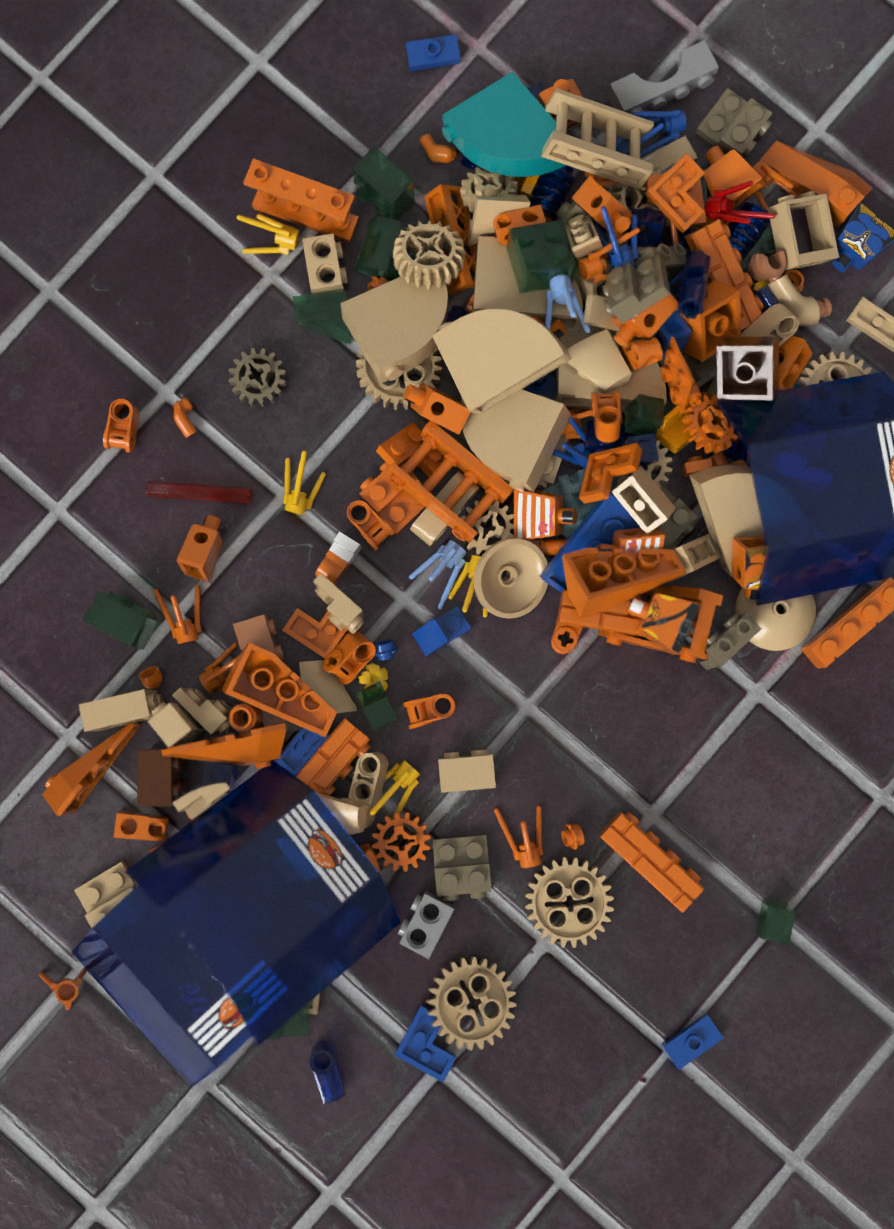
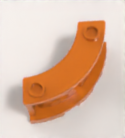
M661 585L660 588L656 587L638 595L642 601L645 595L652 596L654 593H660L699 604L700 607L695 616L697 621H693L691 625L695 627L693 636L690 631L686 636L692 639L691 646L687 647L683 644L679 654L676 655H680V660L696 663V659L707 660L708 654L704 652L716 606H721L723 595L701 588L673 585V588ZM599 630L598 633L599 636L607 638L606 643L622 646V642L668 653L648 638L643 640L635 638V635Z

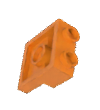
M385 462L380 467L382 473L375 479L372 476L366 479L360 486L362 491L359 494L398 535L426 507L405 489L397 488L390 482L387 475L390 466ZM411 472L409 476L422 486L423 484L417 479V476Z

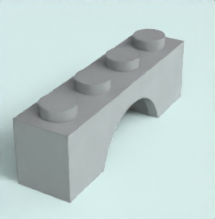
M704 40L681 51L677 62V72L670 79L663 82H649L632 73L610 83L607 97L613 108L629 114L651 109L658 110L674 98L679 100L698 87L700 89L708 87L713 83L719 66Z

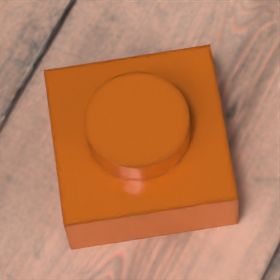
M703 456L686 459L687 463H684L680 470L682 478L690 477L694 473L713 467L712 459H703Z

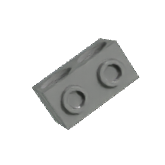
M425 890L423 896L417 894L410 908L414 913L410 921L407 919L403 921L398 934L402 936L399 944L429 959L454 911V905L448 901H443L442 898ZM427 904H434L438 907L439 913L434 917H428L425 915L423 908ZM414 929H422L426 933V938L420 942L415 941L411 937V932Z

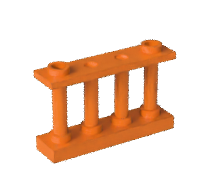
M252 159L243 184L257 190L252 203L253 209L324 235L334 233L335 239L348 244L351 243L359 223V216L349 213L355 195L257 159Z
M429 421L420 435L423 438L421 446L401 468L393 462L388 469L387 475L394 486L405 489L447 524L458 539L466 540L470 543L478 533L472 528L494 501L497 502L499 500L503 504L514 489L435 422ZM431 449H436L443 455L444 460L421 486L409 475ZM452 466H457L464 472L465 477L442 503L430 492ZM473 484H478L485 490L486 494L463 521L451 509Z

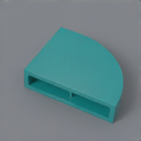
M513 72L442 114L444 126L442 132L446 140L453 142L459 151L474 164L490 172L513 177H530L550 173L566 166L542 157V148L553 130L556 131V121L545 111V108Z

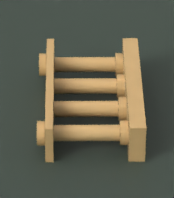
M555 89L545 106V111L557 115L556 131L553 130L542 148V157L641 189L653 172V164L640 159L641 137L653 128L654 122L561 89ZM567 119L581 123V139L567 135ZM592 127L606 132L605 147L591 143ZM616 135L630 140L629 155L616 151Z

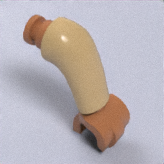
M784 251L769 256L771 266L768 262V257L764 254L757 253L752 255L747 265L750 276L758 282L770 281L767 286L776 303L785 305L797 317L799 326H814L822 317L830 316L832 306L828 298L824 297L815 300L812 297L802 296L786 274L782 275L786 267Z

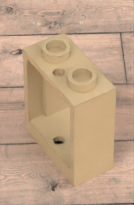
M811 191L798 195L797 199L794 198V195L784 196L778 199V204L768 208L769 213L776 215L774 219H770L776 252L784 251L786 267L784 271L822 264L839 258L827 193L815 195V192ZM805 208L813 252L799 254L791 211Z
M143 689L79 704L84 732L102 731L133 722L149 720L153 717L152 711L164 703L161 694L157 693V690Z

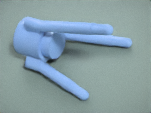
M567 275L553 277L549 282L551 290L546 291L545 327L550 330L553 301H556L560 305L567 304L572 318L576 317L577 312L585 332L589 333L590 327L588 324L583 323L584 313L577 299L576 291L572 287L571 278Z
M449 540L446 546L442 544L436 553L409 575V579H414L438 558L441 562L429 576L430 581H433L445 566L452 568L455 565L438 605V609L441 610L460 569L465 564L463 557L467 552L460 545Z

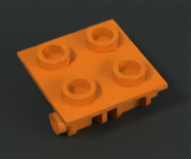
M671 337L668 350L665 351L664 365L661 367V378L669 386L672 403L676 404L680 414H683L686 405L690 404L692 407L699 405L702 395L695 379H693L687 361L679 350L675 338Z

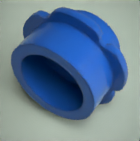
M394 640L374 643L376 649L375 656H378V660L391 659L394 657L393 653L398 651V648L394 645Z

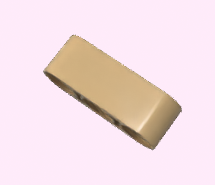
M775 304L741 333V337H779L780 347L797 331L799 321L785 305Z
M458 471L436 498L443 503L464 479V474ZM473 484L451 511L458 516L477 494L480 487ZM426 508L413 523L410 530L431 547L449 526Z
M381 752L365 753L359 757L348 799L369 804L364 829L370 827L375 820L376 814L371 815L370 811L380 800L388 769L387 757ZM370 758H374L377 762V769L374 772L368 766ZM364 784L370 788V796L368 798L362 794Z

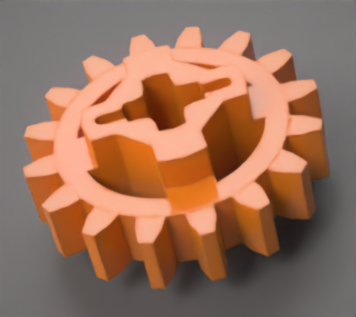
M703 395L699 405L694 407L690 405L684 410L687 416L681 422L687 424V427L683 429V433H690L691 436L688 442L695 441V449L699 450L704 447L705 454L712 451L714 454H718L731 447L732 442L737 440L738 437L734 433L740 427L734 425V421L738 419V416L731 415L733 407L726 408V400L717 402L716 395L710 398L707 395Z
M396 811L395 819H391L390 816L386 815V824L384 825L379 822L376 825L381 831L380 833H373L372 837L378 839V842L372 844V848H379L380 851L377 853L376 858H385L384 867L392 863L393 871H396L398 866L401 865L406 872L408 871V864H412L417 868V859H426L423 850H430L431 846L426 844L425 841L431 838V834L423 833L427 825H418L419 816L412 820L410 819V812L401 817L399 811ZM404 823L412 826L417 833H410L406 830ZM394 825L393 835L383 839L386 830ZM399 834H402L404 839L410 840L406 842L405 848H401L400 844L393 843V841L398 839ZM420 844L417 852L409 858L410 848L413 845ZM392 849L398 854L399 859L389 855L386 850Z

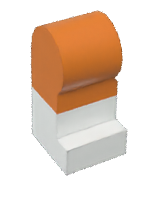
M339 531L334 539V543L326 553V557L317 568L315 576L321 573L331 583L336 585L361 550V545Z

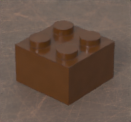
M723 337L716 346L717 399L773 400L779 390V337Z
M164 749L137 750V807L173 806V802L186 795L187 783L183 781V770L187 768V759L162 756L161 750Z

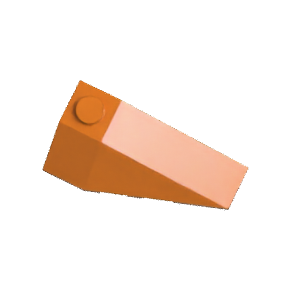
M778 141L759 160H764L774 171L792 183L794 186L793 190L799 195L814 191L815 195L827 193L832 223L837 228L841 226L873 189L853 171Z
M585 548L563 554L562 557L568 596L580 618L608 610L686 573L684 566L673 549H641L639 552H623V548H614L613 551H598V548Z
M250 642L247 643L233 664L221 689L225 694L323 737H326L337 714L329 704L283 663L279 657Z
M129 723L63 769L58 775L55 773L48 779L45 784L47 789L42 795L55 814L61 817L76 813L139 730L141 727L139 723Z
M282 723L258 728L236 735L231 734L212 740L208 739L161 750L162 756L239 766L254 764L255 769L271 766L270 760L281 757L286 725Z

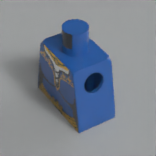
M860 203L836 238L839 258L833 260V266L840 272H845L850 265L857 270H861L894 242V230Z

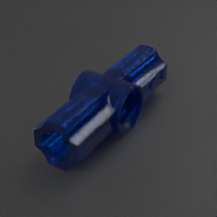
M693 251L687 257L685 269L681 272L682 285L678 301V313L684 315L686 319H696L697 315L703 312L704 301L708 296L707 283L711 258L703 251Z

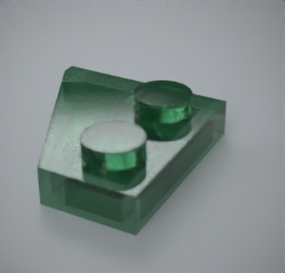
M346 291L293 296L295 323L345 344H351L350 331L342 319L341 303L347 301Z

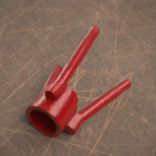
M753 181L741 183L724 190H715L714 196L708 197L705 203V214L709 219L750 224L751 220L743 217L774 219L776 215L766 212L733 210V202L726 195L753 186Z

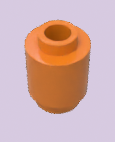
M248 703L236 705L229 714L230 725L239 732L257 729L263 719L261 709ZM246 714H248V716H249V720H248V721L246 720V717H245Z

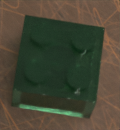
M373 146L352 168L356 195L364 203L369 202L375 207L374 211L382 220L386 221L388 219L394 225L415 204L414 182L376 146Z
M562 220L509 229L507 253L520 294L550 289L549 282L557 275H567L571 278V283H573L577 264Z
M111 590L108 594L99 591L82 619L127 646L144 650L159 624V621L153 619L155 613L136 604L130 606L132 600Z

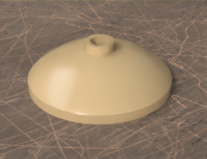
M520 538L503 539L489 547L480 558L474 574V589L480 604L491 614L508 619L521 617L532 611L540 603L548 587V583L540 577V574L548 566L544 554L535 544ZM503 571H506V576L502 579L501 575Z
M784 572L780 584L776 587L762 588L759 599L746 598L744 596L745 588H741L735 602V614L738 616L747 612L762 628L749 641L759 648L769 651L790 649L805 640L814 626L816 619L814 597L808 586L801 579L790 573ZM778 604L784 607L783 614H779L776 611Z

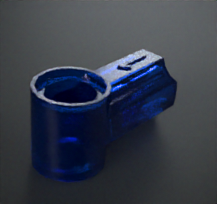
M320 1041L312 1047L309 1066L314 1072L322 1102L332 1103L344 1097L346 1092L335 1058V1049L332 1044L326 1041ZM319 1053H324L330 1059L327 1062H319L315 1056Z

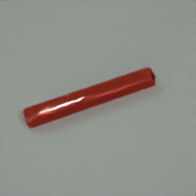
M147 482L146 495L149 497L250 503L252 498L251 490L243 487Z

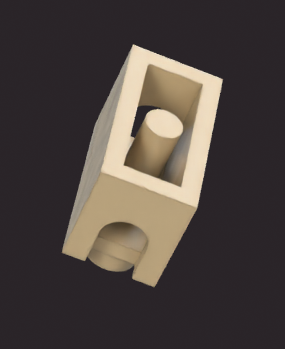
M642 466L638 467L637 472H633L628 478H624L612 491L613 495L646 534L666 521L676 509Z
M487 749L470 751L471 756L460 757V752L443 753L444 758L438 759L441 793L496 788L493 755L487 754Z

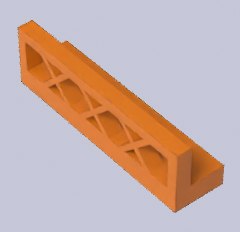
M440 184L424 196L430 221L432 224H437L441 221L442 227L450 225L452 232L458 231L459 239L463 240V243L467 245L471 253L470 256L465 251L462 271H459L457 279L451 278L450 284H446L449 295H458L468 288L475 287V280H472L469 269L471 268L474 272L476 271L478 243L475 245H468L467 243L471 215L469 207H464L460 192L461 187ZM451 194L456 195L459 206L452 201ZM457 218L463 223L464 231L458 226ZM443 248L444 254L449 256V253Z

